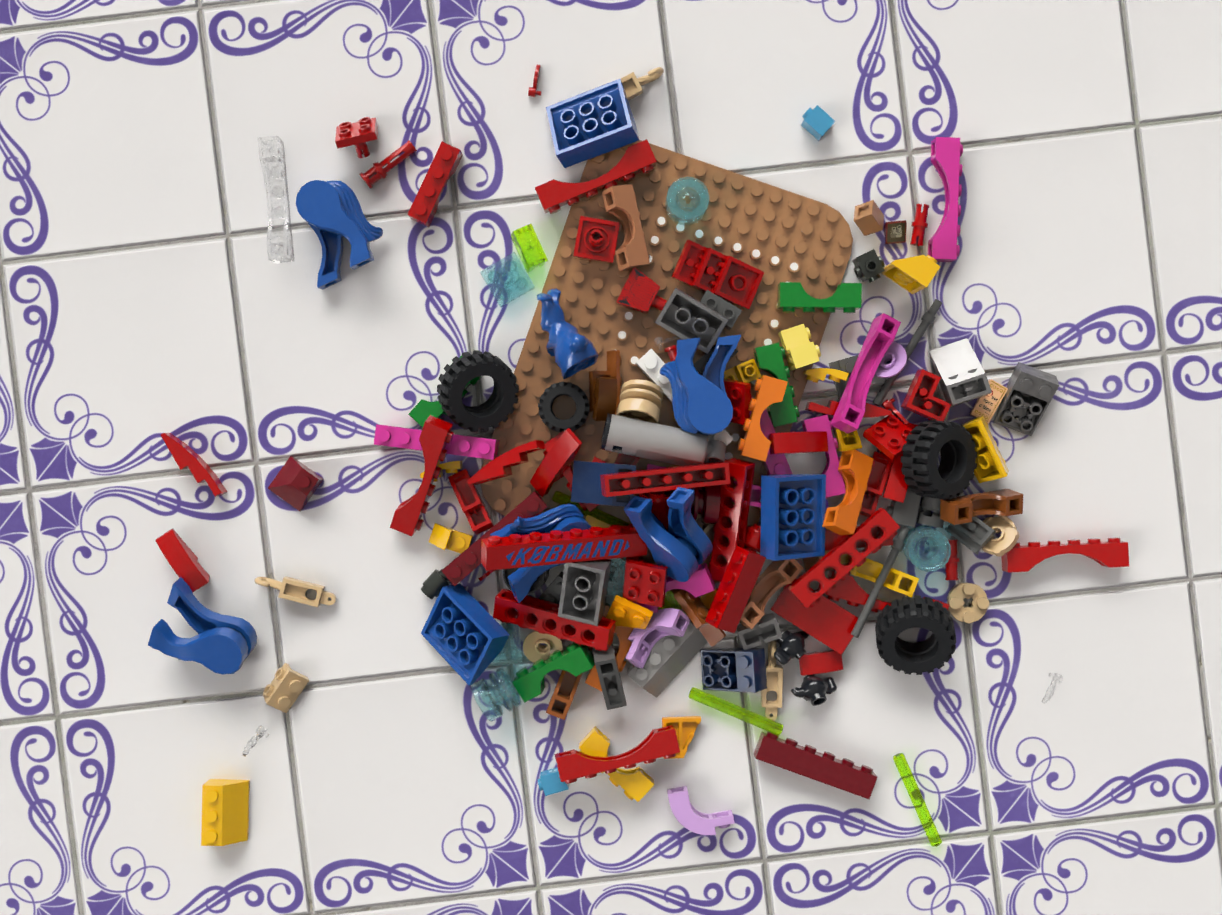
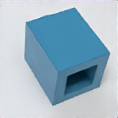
M817 105L814 109L809 108L802 116L804 120L801 125L819 141L832 127L835 120Z
M557 767L542 771L540 778L537 779L540 791L544 790L545 796L569 790V783L561 782Z

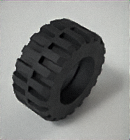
M474 350L473 354H470L468 351L462 353L463 357L458 358L456 356L452 359L453 363L450 366L447 364L444 367L445 374H440L438 380L441 384L437 385V392L440 394L438 396L439 403L448 417L464 430L469 429L471 432H478V429H480L482 432L489 431V427L495 429L499 427L498 423L501 421L505 423L509 419L507 415L509 413L513 414L515 410L513 405L514 403L517 404L519 399L516 395L519 392V385L516 384L517 378L500 358L493 356L489 352L485 351L482 353L480 350ZM478 376L492 377L494 388L486 402L474 407L465 406L462 403V393L468 382Z
M929 420L920 423L911 431L912 434L907 436V442L902 447L903 457L901 456L900 462L903 465L901 471L905 475L904 480L909 485L908 487L919 496L942 500L954 499L969 487V482L973 480L975 475L973 472L977 467V463H975L977 452L975 451V442L971 440L972 435L964 426L956 422ZM939 452H940V453H941V460H940V465H939V468H938V466H937V460H938V455H939Z
M914 595L913 598L905 596L902 597V600L898 601L896 599L892 601L891 606L886 605L882 609L883 613H879L875 625L877 649L884 662L890 667L893 665L894 670L899 672L902 670L905 674L909 675L911 673L922 675L923 672L931 673L934 672L935 668L940 669L944 666V662L947 663L952 658L951 654L956 649L954 622L947 608H943V604L940 602H933L932 598L925 597L924 599L919 595ZM910 628H924L933 633L928 639L915 643L906 642L898 637L900 633Z

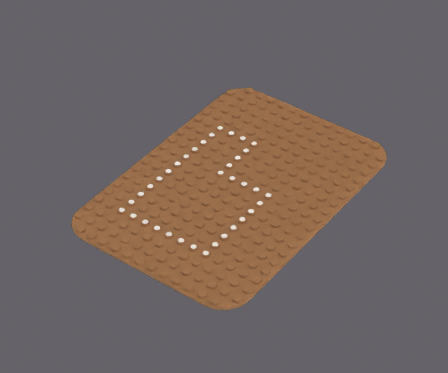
M642 140L588 159L580 182H587L608 173L622 159L628 147ZM649 143L657 161L654 170L646 174L638 173L634 179L628 182L622 180L616 184L617 186L633 185L650 264L638 268V270L660 286L657 295L668 301L674 289L678 288L699 302L701 301L705 292L672 278L687 240H691L726 256H732L764 272L750 309L732 304L741 309L742 312L730 330L724 327L718 336L741 335L736 347L738 352L727 362L725 371L753 358L755 360L754 348L778 342L781 347L782 344L778 333L804 324L805 328L808 327L810 330L811 339L809 341L814 342V345L819 347L831 313H823V309H815L814 313H804L803 309H795V312L787 313L783 312V309H777L778 284L780 282H801L805 292L817 299H826L834 294L837 286L842 282L851 256L853 242L849 224L841 213L819 201ZM605 188L599 190L598 194L591 198H587V196L580 198V202L571 206L542 290L544 294H547L550 289H559L561 291L559 304L564 312L565 321L576 327L580 335L585 336L593 343L599 355L597 362L589 368L580 370L575 375L563 379L561 369L555 362V356H551L547 352L546 345L549 340V333L543 331L540 325L542 302L539 300L514 371L517 378L516 384L519 385V392L516 393L519 397L518 403L513 405L515 408L513 414L509 413L507 415L509 419L505 423L503 421L498 423L499 427L495 428L491 438L500 440L498 456L534 440L544 441L545 444L560 433L548 428L539 415L538 403L540 402V397L544 390L552 384L559 382L573 383L585 392L589 401V371H607V351L619 350L621 356V394L622 385L629 380L639 379L652 382L636 365V362L650 349L666 364L671 361L664 349L676 345L677 340H683L655 323L662 311L651 306L646 314L616 304L633 270L619 271L616 254L613 264L573 257L580 216L619 222L620 227L616 250L623 244L625 234L622 223L615 215L606 212L602 195V191L606 190ZM698 348L693 357V365L705 354V352ZM783 358L784 365L789 368L787 359ZM813 364L790 371L788 382L789 386H793L795 397L792 398L794 406H799L807 383V375L803 374L806 369H811ZM759 369L761 376L766 375L774 378L771 373ZM756 380L749 382L751 384L750 394L755 399L757 393L754 390ZM664 394L660 408L659 424L681 428L674 417L673 404ZM559 396L553 402L552 411L557 418L566 420L575 414L576 403L569 396ZM590 408L586 422L579 429L573 431L582 442V445L571 464L572 471L574 461L592 462L595 456L607 463H614L619 454L600 449L605 421H595L592 418L593 412H590ZM730 422L725 430L733 440L726 446L725 461L736 458L755 463L752 485L761 486V476L768 475L763 461L740 455L738 444L741 438L744 439L746 431L743 430L744 425ZM793 423L774 427L776 433L790 432ZM546 449L527 454L529 462L512 466V475L480 484L483 496L493 510L506 516L536 490L530 484V480L544 459L543 451ZM640 457L636 465V471L646 470L647 463L668 468L680 465ZM484 459L482 467H484L492 460ZM565 476L560 477L558 481L554 482L549 493L542 497L549 506L540 514L563 504H573L581 510L584 519L589 515L609 525L629 526L631 524L623 506L601 505L594 511L589 512L588 509L584 511L578 502H571V491L566 486L569 482ZM749 506L747 526L758 525L761 517V507ZM698 518L696 520L697 524L702 529L705 526V524L701 522V518ZM714 526L706 533L711 543L714 541ZM647 547V555L642 556L643 559L646 560V563L655 562L650 549ZM712 552L703 562L707 564V567H709L712 559Z

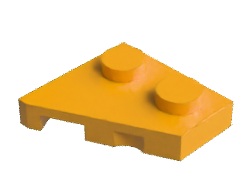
M616 595L606 618L615 620V626L646 629L653 611Z
M701 716L662 717V727L672 725L675 728L680 753H676L675 757L668 759L684 758L696 728L701 722Z

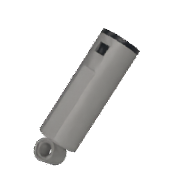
M607 413L600 449L680 466L724 462L726 444L719 440L708 441V435L700 432L696 434L689 433L681 428Z

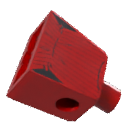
M634 267L616 304L647 314L651 306L662 311L667 300L657 295L660 286Z

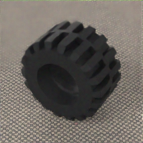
M570 382L552 384L544 390L538 403L539 415L543 423L548 428L560 433L562 431L565 432L568 428L572 432L579 429L586 422L589 415L590 406L585 392L579 386ZM563 395L571 397L576 403L575 414L566 420L557 418L552 411L554 400Z

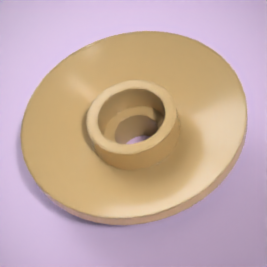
M536 630L529 633L523 642V652L527 659L533 663L540 659L544 661L549 659V656L557 650L563 651L561 639L553 635L538 633Z

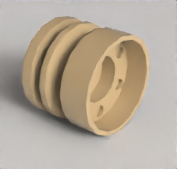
M636 379L625 382L621 388L620 403L618 404L616 415L659 424L660 408L664 395L663 390L660 386L647 380Z

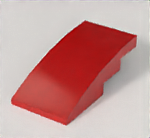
M687 240L672 278L703 292L708 290L727 302L749 310L764 272L732 256H726L714 249L706 248L696 242Z
M787 584L770 610L842 655L854 637L851 635V632L858 617L823 595L819 597L820 601L811 608L809 606L805 608L789 590L788 587L791 584Z

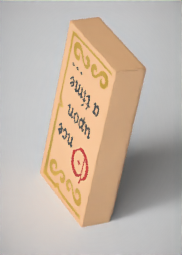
M992 379L988 380L992 393L978 398L970 412V415L975 418L983 416L987 424H989L1008 388Z

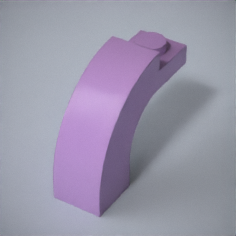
M664 608L653 613L646 629L634 628L628 640L632 642V645L625 659L637 668L643 669L657 641L668 635L684 636L690 622L689 617L680 609Z
M687 786L667 789L671 810L678 822L686 829L700 835H716L715 827L727 828L730 824L735 823L732 810L711 814L697 811L690 803Z

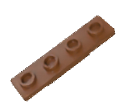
M619 350L607 351V371H589L590 412H593L596 402L593 393L597 377H616L617 402L615 415L617 413L618 404L620 403V386L622 384Z
M683 589L671 590L674 598L711 647L726 637L723 630L717 629L705 622L709 610L699 596L695 598L691 593Z

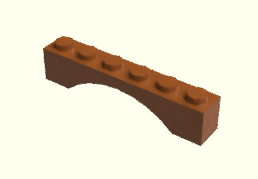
M605 603L604 618H606L610 608L608 603ZM561 671L546 713L565 720L582 674L575 677L568 671Z

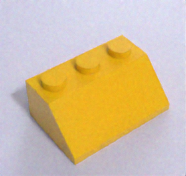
M920 255L894 260L884 267L885 271L882 274L909 293L914 294L929 285L941 266L936 264L937 260L933 257Z
M984 417L974 418L962 424L972 435L971 440L976 445L977 458L975 463H977V467L974 469V474L978 483L1006 477L1009 470Z
M209 779L202 785L201 846H225L248 840L250 780Z

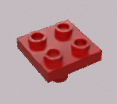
M364 117L359 122H343L337 126L335 137L337 149L354 145L358 158H363V153L364 157H368L370 152L366 142L377 140L378 136L376 118Z
M580 216L573 257L613 264L620 223Z
M724 378L725 391L733 407V417L730 422L744 425L746 418L749 419L750 414L748 409L752 399L750 394L751 384Z
M891 414L866 429L863 437L877 447L881 454L884 453L893 461L903 454L902 447L907 442V436L912 434V429Z
M628 559L625 565L623 598L632 602L662 608L665 601L668 567Z

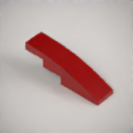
M830 400L827 407L807 402L805 410L834 416L839 402ZM866 403L863 418L891 415L892 411Z
M909 423L907 426L913 430L918 425ZM902 454L892 462L883 498L904 503L908 485L904 480L905 475L901 471V467H903L900 462L901 456L903 457Z
M570 428L566 429L556 441L530 480V484L542 497L549 493L553 483L558 481L565 468L572 464L582 445V442Z
M171 433L161 434L180 470L190 469L197 483L207 482L215 497L227 493V490L214 471L194 450Z
M534 440L498 456L475 473L467 481L468 485H478L512 475L511 467L529 462L527 454L545 449L544 441Z

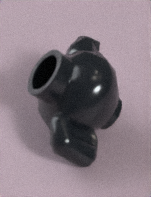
M786 630L782 634V638L776 640L780 647L776 648L774 657L782 665L787 664L790 659L795 657L797 659L801 658L806 652L804 640L809 634L804 631L790 633Z
M813 674L805 676L801 688H793L791 692L794 696L810 701L813 706L823 704L827 700L825 695L835 692L837 686L832 677L822 679Z

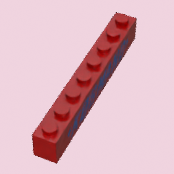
M632 523L629 526L611 525L608 528L591 527L586 530L574 528L563 532L552 530L550 533L532 532L530 535L511 534L508 537L490 536L481 539V563L486 571L647 555V545L640 538Z

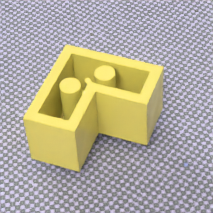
M804 324L778 333L785 350L790 371L819 361V357H821L819 347L814 345V342L809 341L811 333L808 327L805 328Z

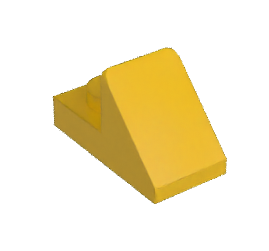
M435 523L429 543L441 549H449L462 554L469 548L473 536Z

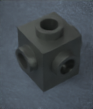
M874 249L852 260L855 266V275L858 279L861 278L862 282L869 280L871 283L881 278L880 273L885 271L883 268L885 267L884 261L881 256H877Z

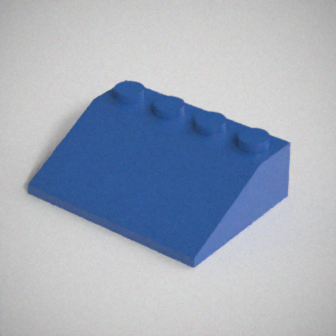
M621 79L546 107L555 153L564 168L639 141L636 124Z
M825 474L761 476L760 555L774 561L825 556V528L822 527L826 507Z
M461 584L442 587L421 632L423 637L469 686L473 685L498 656L510 635Z

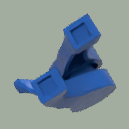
M314 180L302 186L296 197V207L301 217L315 231L321 243L322 261L318 273L317 287L323 290L342 281L340 266L343 254V238L348 239L351 244L350 268L355 270L374 260L369 242L379 239L383 235V230L380 227L372 226L366 220L355 193L342 181L326 182Z
M741 335L717 338L715 350L706 364L702 376L698 374L693 365V357L701 339L677 340L675 361L663 365L660 369V374L667 377L671 384L674 417L682 430L694 434L700 432L713 435L721 432L729 425L733 417V407L725 391L724 371L730 356L738 345Z
M678 487L666 500L669 507L668 532L662 522L651 511L652 499L634 496L625 506L624 511L640 538L650 549L655 563L668 567L667 575L679 582L688 581L698 569V565L702 564L713 550L710 539L691 514L695 490Z
M563 504L531 518L517 517L513 523L490 535L508 537L511 534L530 535L532 532L550 533L552 530L563 532L574 528L586 530L592 526L584 519L581 510L577 506ZM565 563L521 567L509 575L510 587L518 603L525 598L531 586L540 575L553 567L564 565Z
M180 577L173 583L167 603L182 614L198 635L191 638L178 637L173 633L169 625L161 619L153 627L148 646L178 660L200 663L214 673L234 674L241 668L244 660L255 648L257 635L253 626L243 618L222 615L204 607L193 595L190 586Z

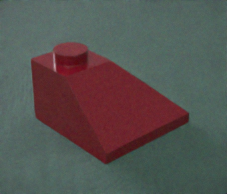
M290 456L268 489L298 511H302L324 479L293 456Z

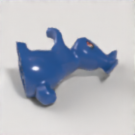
M550 289L547 294L540 293L537 295V300L542 302L540 325L543 331L549 333V340L546 345L547 352L551 356H555V362L561 369L563 379H567L580 370L594 365L599 355L593 343L585 336L580 335L576 327L565 321L564 312L559 304L561 291L559 289Z

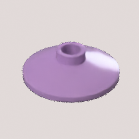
M892 342L874 376L890 378L899 374L904 369L907 363V353L903 346Z

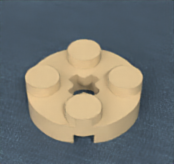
M998 515L999 517H988L983 522L995 530L996 533L1001 531V536L997 539H994L993 536L984 548L981 549L988 554L1000 557L1015 546L1019 539V533L1011 519Z
M959 583L949 591L947 596L948 611L955 619L961 622L972 623L978 621L985 615L989 607V600L985 591L973 583ZM964 598L972 599L970 607L963 606L965 603L963 601Z

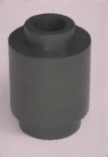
M435 569L423 582L421 590L430 599L438 597L442 587L450 584L449 579L442 572L443 569L440 571Z

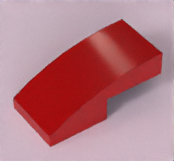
M834 650L803 654L799 658L800 674L813 675L843 670L842 655Z

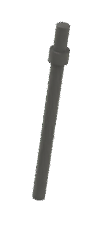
M935 299L928 312H925L922 316L921 324L905 348L907 361L928 326L934 322L935 315L942 305L941 301ZM899 374L886 379L873 401L874 404L877 406L881 405Z
M902 526L897 539H894L893 545L890 546L892 549L851 632V635L856 638L859 637L899 552H902L905 546L904 541L910 531L908 527Z

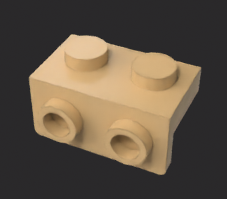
M284 663L282 668L276 671L273 681L263 691L266 704L287 713L309 682V679L292 670L289 664Z

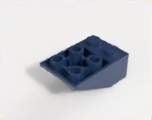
M574 461L571 502L625 507L633 499L634 494L612 497L602 496L600 475L636 471V465Z
M743 648L700 650L703 690L756 693L767 688L765 648H750L745 651Z

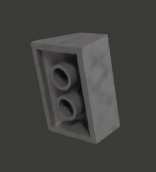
M675 288L655 323L681 339L700 338L698 349L708 354L729 319Z
M603 559L565 563L558 617L598 626L604 615L611 560Z

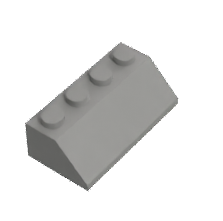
M690 620L683 637L668 635L661 638L653 646L643 669L637 668L632 664L627 670V675L657 698L707 643V640Z

